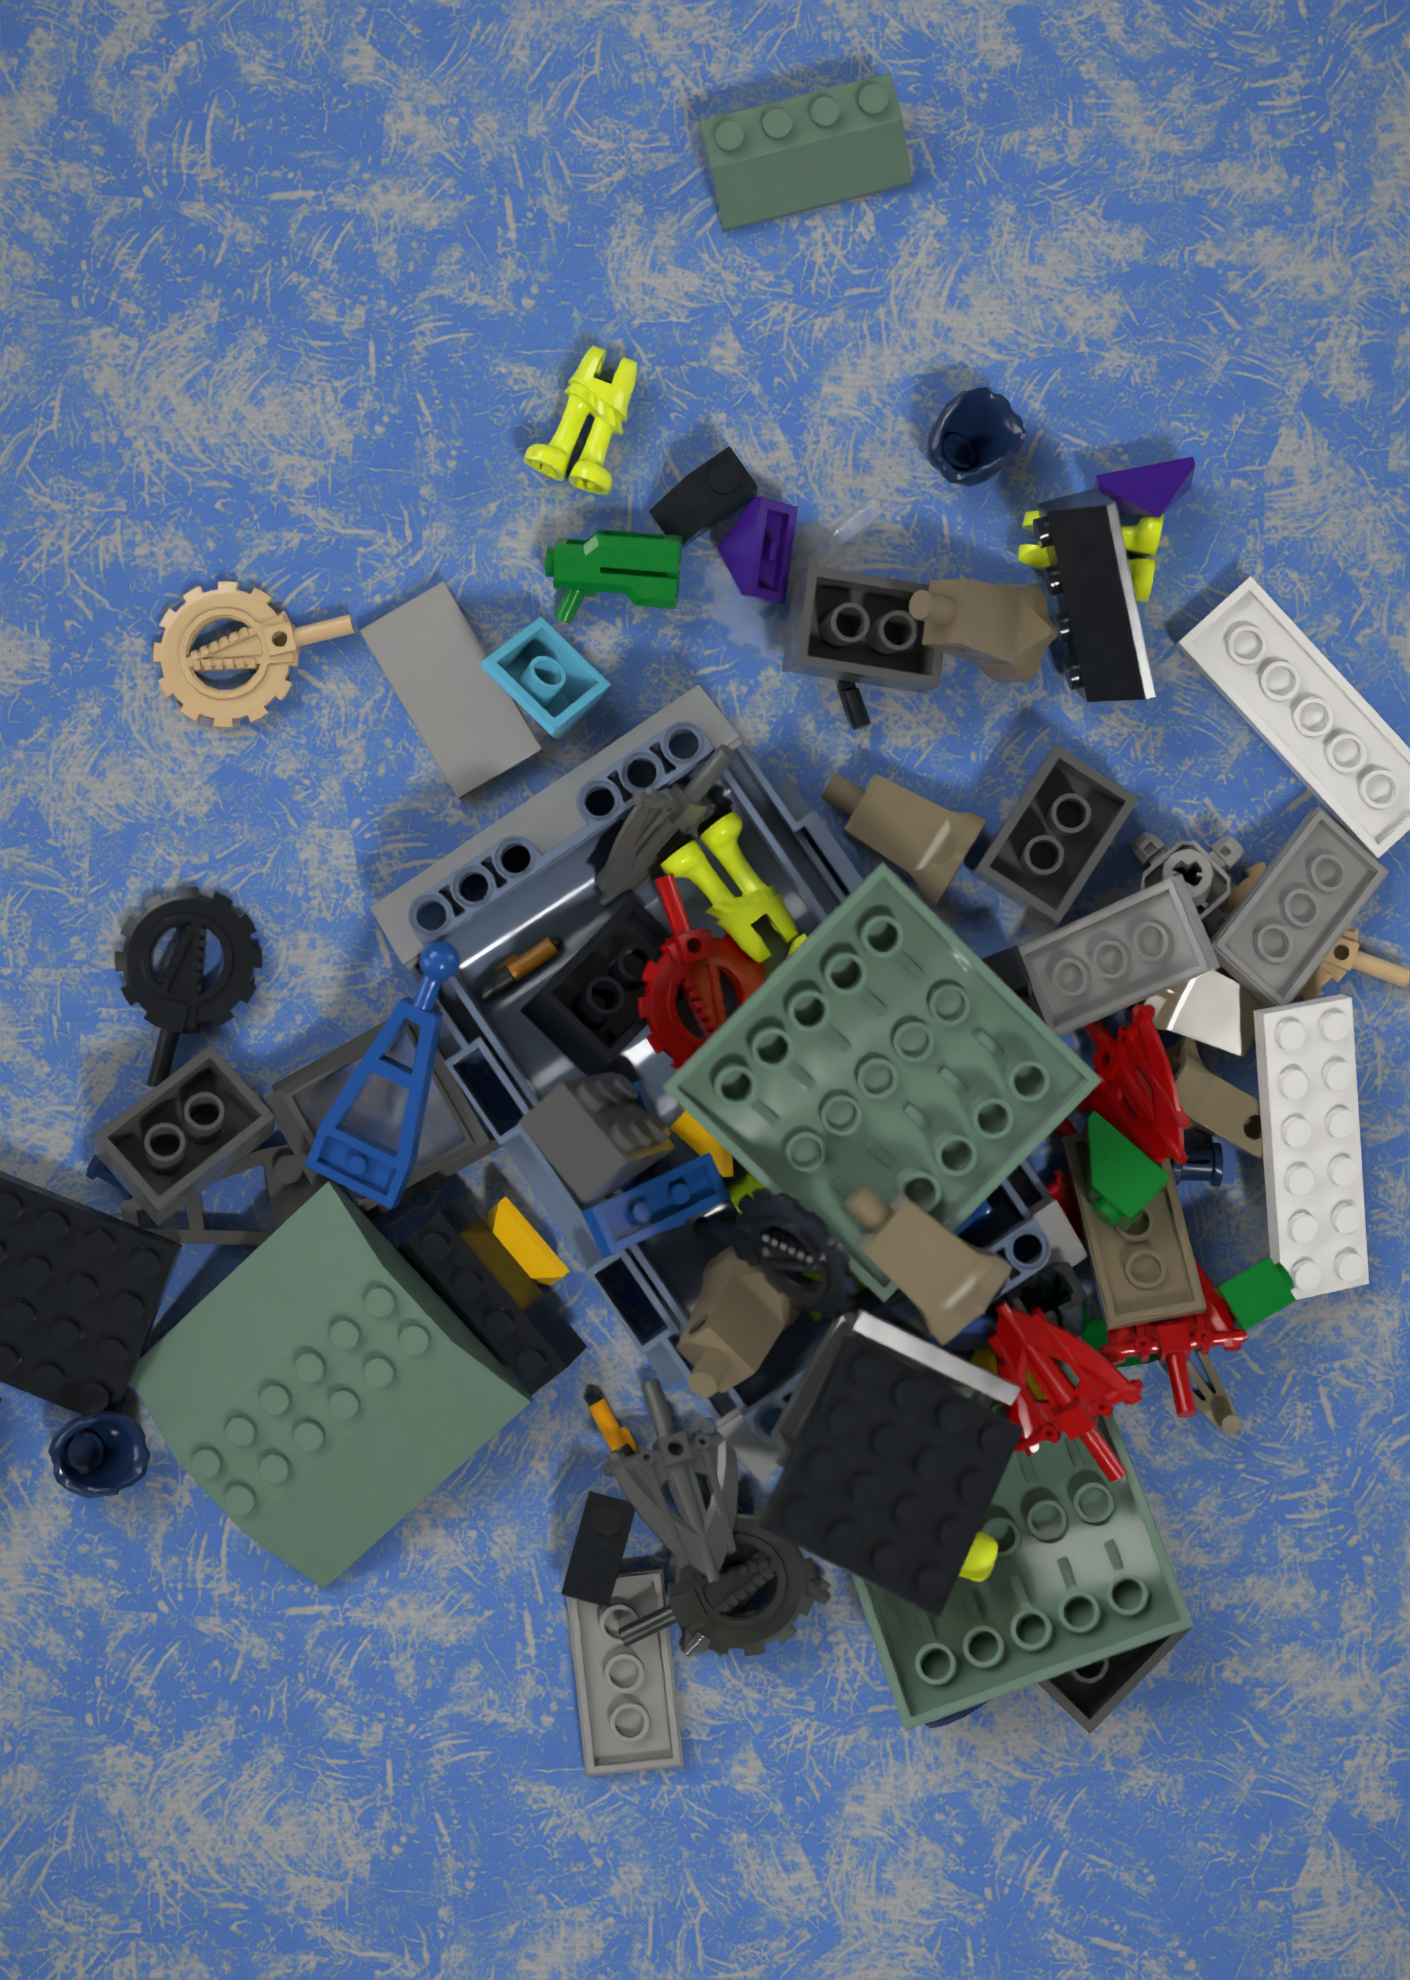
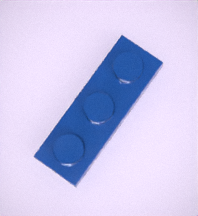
M709 1152L583 1211L582 1214L604 1259L731 1197Z

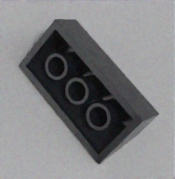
M1090 489L1037 503L1040 518L1033 519V527L1039 547H1046L1050 566L1044 567L1043 573L1049 595H1056L1060 613L1054 615L1053 619L1054 625L1058 628L1057 637L1061 644L1067 642L1070 660L1064 662V672L1070 690L1077 689V692L1087 702L1147 700L1156 697L1116 502L1098 490Z
M460 1195L438 1212L396 1249L530 1396L565 1370L588 1347L463 1195Z

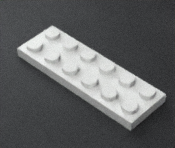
M1250 576L1186 634L1176 646L1350 835L1375 859H1378L1410 830V748Z
M1339 994L1254 1010L1270 1258L1274 1264L1279 1262L1288 1271L1295 1286L1290 1291L1296 1300L1369 1284L1352 997Z

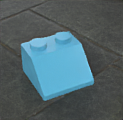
M541 616L486 657L479 665L551 736L558 740L587 718L611 686Z

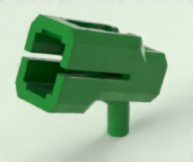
M599 529L588 540L559 538L555 548H547L545 560V576L553 577V588L566 589L554 616L565 623L571 624L584 596L591 597L598 592L626 594L635 606L676 609L679 599L681 573L678 570V566H681L683 536Z

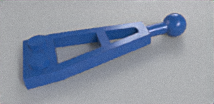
M446 941L431 942L422 950L419 963L424 974L414 999L410 997L401 999L322 1120L305 1163V1167L390 1209L399 1205L417 1160L443 1013L432 1007L442 982L452 978L460 966V956L457 949ZM408 1020L421 1025L413 1069L386 1056ZM374 1074L409 1090L397 1151L342 1125Z

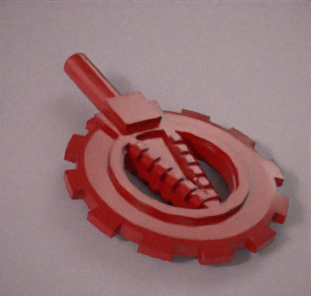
M670 874L654 881L673 937L665 939V943L659 947L663 955L656 963L648 961L640 980L646 982L645 996L638 997L639 1018L646 1017L651 1034L647 1035L646 1038L657 1054L664 1051L673 1059L670 1067L678 1070L727 1020V1014H724L726 1006L722 1001L724 1000V993L721 992L723 988L722 981H719L721 974L729 980L736 992L739 1008L764 982L762 975L767 973L762 962L759 964L741 950L729 934L726 933L722 939L712 937L711 929H702L701 927L692 930L674 874ZM678 989L683 992L682 996L685 1001H688L687 1005L690 1011L693 1010V1016L696 1021H699L698 1025L701 1030H704L703 1034L706 1039L695 1037L684 1027L680 1020L676 1006Z

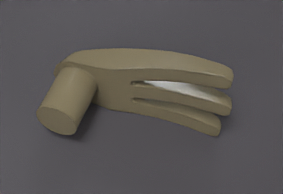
M1198 1351V1355L1214 1386L1215 1392H1211L1192 1363L1186 1361L1189 1376L1205 1397L1204 1400H1201L1193 1392L1195 1405L1218 1429L1224 1430L1228 1434H1234L1241 1428V1420L1237 1416L1235 1408L1209 1356L1201 1355L1200 1351Z

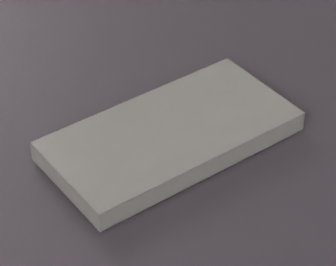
M444 581L359 630L459 800L543 751L512 697L479 666L488 656Z
M1319 806L1310 810L1210 940L1220 966L1266 1008L1291 1004L1389 871Z
M1182 874L1165 879L1018 947L1046 1025L1058 1037L1221 967Z
M663 1567L619 1571L608 1608L567 1597L586 1777L684 1766L670 1626L628 1647L624 1645L618 1632L619 1628L667 1605Z

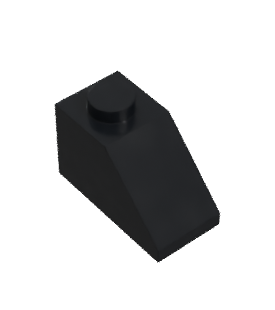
M729 446L689 473L653 506L649 513L664 534L683 536L682 548H684L757 497L758 486Z
M589 1491L563 1584L562 1596L605 1608L609 1607L635 1514V1509L630 1502Z

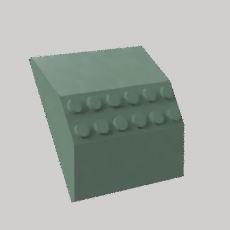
M881 862L667 1080L662 1088L765 1188H768L772 1194L786 1193L799 1200L800 1206L810 1213L812 1211L815 1212L829 1226L827 1229L835 1240L841 1242L851 1259L848 1262L851 1271L885 1302L899 1287L857 1244L859 1238L868 1229L843 1208V1204L849 1195L859 1185L865 1184L889 1206L902 1192L954 1232L1102 1079Z
M332 1179L322 1186L141 1357L131 1380L175 1459L244 1534L323 1589L331 1584L534 1400Z
M1055 1358L1076 1387L1080 1381L1067 1363ZM963 1384L951 1388L967 1398L970 1397L973 1389ZM994 1400L989 1410L1008 1419L1004 1404ZM1099 1414L1096 1427L1126 1469L1125 1474L1116 1481L1110 1482L1079 1437L1070 1441L1064 1431L1061 1432L1060 1441L1055 1444L1047 1440L1040 1442V1448L1033 1455L1027 1456L1025 1451L1013 1452L979 1528V1531L992 1536L998 1545L997 1559L995 1560L992 1572L982 1582L958 1576L940 1617L933 1616L852 1575L905 1731L1194 1627L1114 1414L1107 1418Z

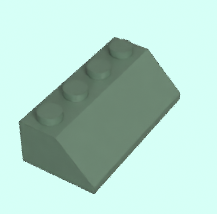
M891 72L700 120V142L723 232L908 186L912 182L903 118Z

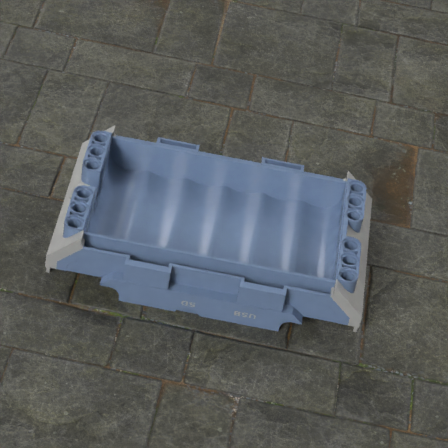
M697 685L370 907L401 963L407 967L418 985H420L424 974L420 968L419 959L426 945L434 941H446L457 949L460 956L459 969L452 978L442 982L433 1005L435 1010L443 1013L438 1045L446 1058L444 1063L499 1145H503L587 1268L586 1273L642 1355L645 1354L668 1387H671L684 1377L688 1381L694 1368L676 1347L701 1294L703 1273L707 1262L731 1246L696 1235L694 1224L699 1217L704 1216L734 1225L736 1223L735 1217L739 1212L729 1198L690 1217V1222L685 1225L657 1233L603 1259L582 1212L623 1193V1190L582 1202L519 1124L506 1132L461 1066V1063L481 1051L525 1116L562 1081L587 1076L520 1010L632 896L673 936L654 881L655 879L667 876L662 869L655 874L638 894H634L630 889L614 898L608 907L603 906L598 901L602 890L594 879L608 861L614 842L635 806L633 803L634 794L639 791L645 792L649 787L638 788L633 786L628 780L630 768L638 762H647L655 768L657 776L650 786L660 791L665 788L671 789L675 783L688 785L721 744L728 746L734 751L736 758L706 794L709 795L714 803L722 797L728 798L733 802L730 807L732 811L735 810L741 817L743 825L738 836V845L753 870L768 887L774 884L777 894L781 893L783 901L797 926L798 936L805 933L808 938L846 899L840 887L802 832L805 829L814 839L850 894L863 881L816 810L813 811L790 779L786 777L774 786H771L741 742L740 735L700 685ZM679 734L693 736L699 745L697 752L688 759L675 757L669 749L670 742L675 736ZM605 790L614 796V807L607 815L595 816L587 810L586 801L592 792ZM700 838L696 841L706 855L710 865L735 898L742 896V892L722 864L707 849ZM515 846L524 847L530 853V864L520 873L508 872L503 864L505 853ZM471 875H482L488 882L486 896L477 902L467 901L462 894L463 882ZM675 878L692 930L701 927L702 929H711L712 937L722 939L723 935L727 932L715 924L719 919L705 912L713 906L712 903L691 880ZM430 903H440L446 911L445 923L436 930H426L420 921L422 909ZM765 915L751 924L755 932L760 934L772 955L762 962L767 973L762 975L764 981L787 959L791 942L787 944L773 930ZM547 936L549 938L558 936L562 939V945L558 950V954L519 980L515 986L485 1001L477 990L479 986L492 976L497 966L508 957L522 955ZM721 974L719 981H722L723 988L721 992L724 993V1000L722 1001L726 1006L724 1014H727L728 1019L738 1009L736 992L729 980ZM679 991L677 993L676 1006L680 1020L684 1027L695 1037L706 1039L703 1034L704 1030H701L698 1025L699 1021H696L693 1016V1010L690 1011L687 1005L688 1001H685L682 996L683 992ZM647 1024L627 1047L599 1074L613 1071L616 1075L621 1074L625 1076L631 1083L643 1081L652 1111L666 1124L670 1131L668 1138L676 1147L668 1155L671 1167L674 1169L700 1157V1155L670 1129L671 1125L685 1109L662 1086L677 1070L670 1067L672 1058L664 1051L657 1054L646 1038L647 1035L651 1034ZM733 1156L734 1176L723 1177L720 1174L726 1188L749 1173ZM1026 1158L986 1198V1201L995 1211L998 1218L985 1228L961 1238L978 1248L990 1249L1013 1267L983 1312L985 1315H991L996 1318L999 1317V1313L995 1307L1003 1301L1008 1303L1007 1292L1031 1275L1036 1280L1037 1291L1039 1290L1037 1271L1055 1262H1068L1072 1268L1088 1257L1059 1203L1047 1191ZM1032 1234L1038 1242L1036 1255L1028 1261L1017 1260L1013 1254L1015 1240L1021 1235ZM619 1257L624 1261L666 1323L647 1337L640 1330L600 1271ZM868 1286L853 1296L857 1301L854 1308L858 1311L861 1308L927 1341L932 1335L923 1323L919 1307L900 1288L885 1302ZM801 1309V1314L794 1324L780 1333L756 1373L723 1394L717 1390L711 1397L697 1395L717 1424L719 1432L758 1481L780 1467L776 1463L780 1450L771 1435V1431L766 1430L761 1425L760 1417L767 1408L780 1407L784 1409L834 1318L822 1317L815 1322L808 1312ZM861 1333L857 1338L918 1372L927 1367V1365Z

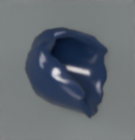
M987 387L975 388L960 392L946 404L929 433L926 456L931 466L937 469L948 482L972 487L989 480L1013 460L1012 456L1020 450L1027 435L1020 415L1012 410L1009 401L1003 395L995 394Z
M89 1412L68 1421L65 1426L55 1433L48 1450L53 1463V1475L56 1482L69 1492L89 1499L118 1495L121 1489L133 1486L146 1475L147 1464L150 1459V1451L147 1449L145 1442L146 1435L131 1417L118 1412Z

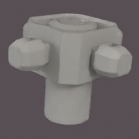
M1144 832L1131 844L1133 855L1142 867L1149 866L1142 873L1141 891L1174 875L1182 874L1184 879L1195 883V887L1189 883H1186L1203 926L1207 927L1206 933L1212 939L1230 915L1228 911L1225 913L1221 911L1228 904L1231 877L1223 869L1226 868L1229 871L1240 860L1244 850L1243 847L1231 835H1228L1209 847V854L1198 842L1178 841L1165 852V844L1154 834Z

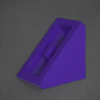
M1188 457L1096 475L1094 489L1116 502L1118 511L1159 518L1190 489L1195 469L1194 458Z
M755 497L717 546L722 559L743 596L775 604H785L798 511L797 506L765 497Z

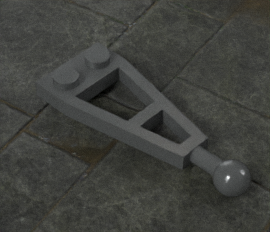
M289 1144L264 1148L248 1154L216 1181L264 1164L275 1230L207 1229L201 1193L186 1204L189 1229H143L177 1243L261 1245L315 1194V1191ZM134 1198L120 1203L121 1213L110 1214L113 1217L142 1228L139 1210L143 1208Z

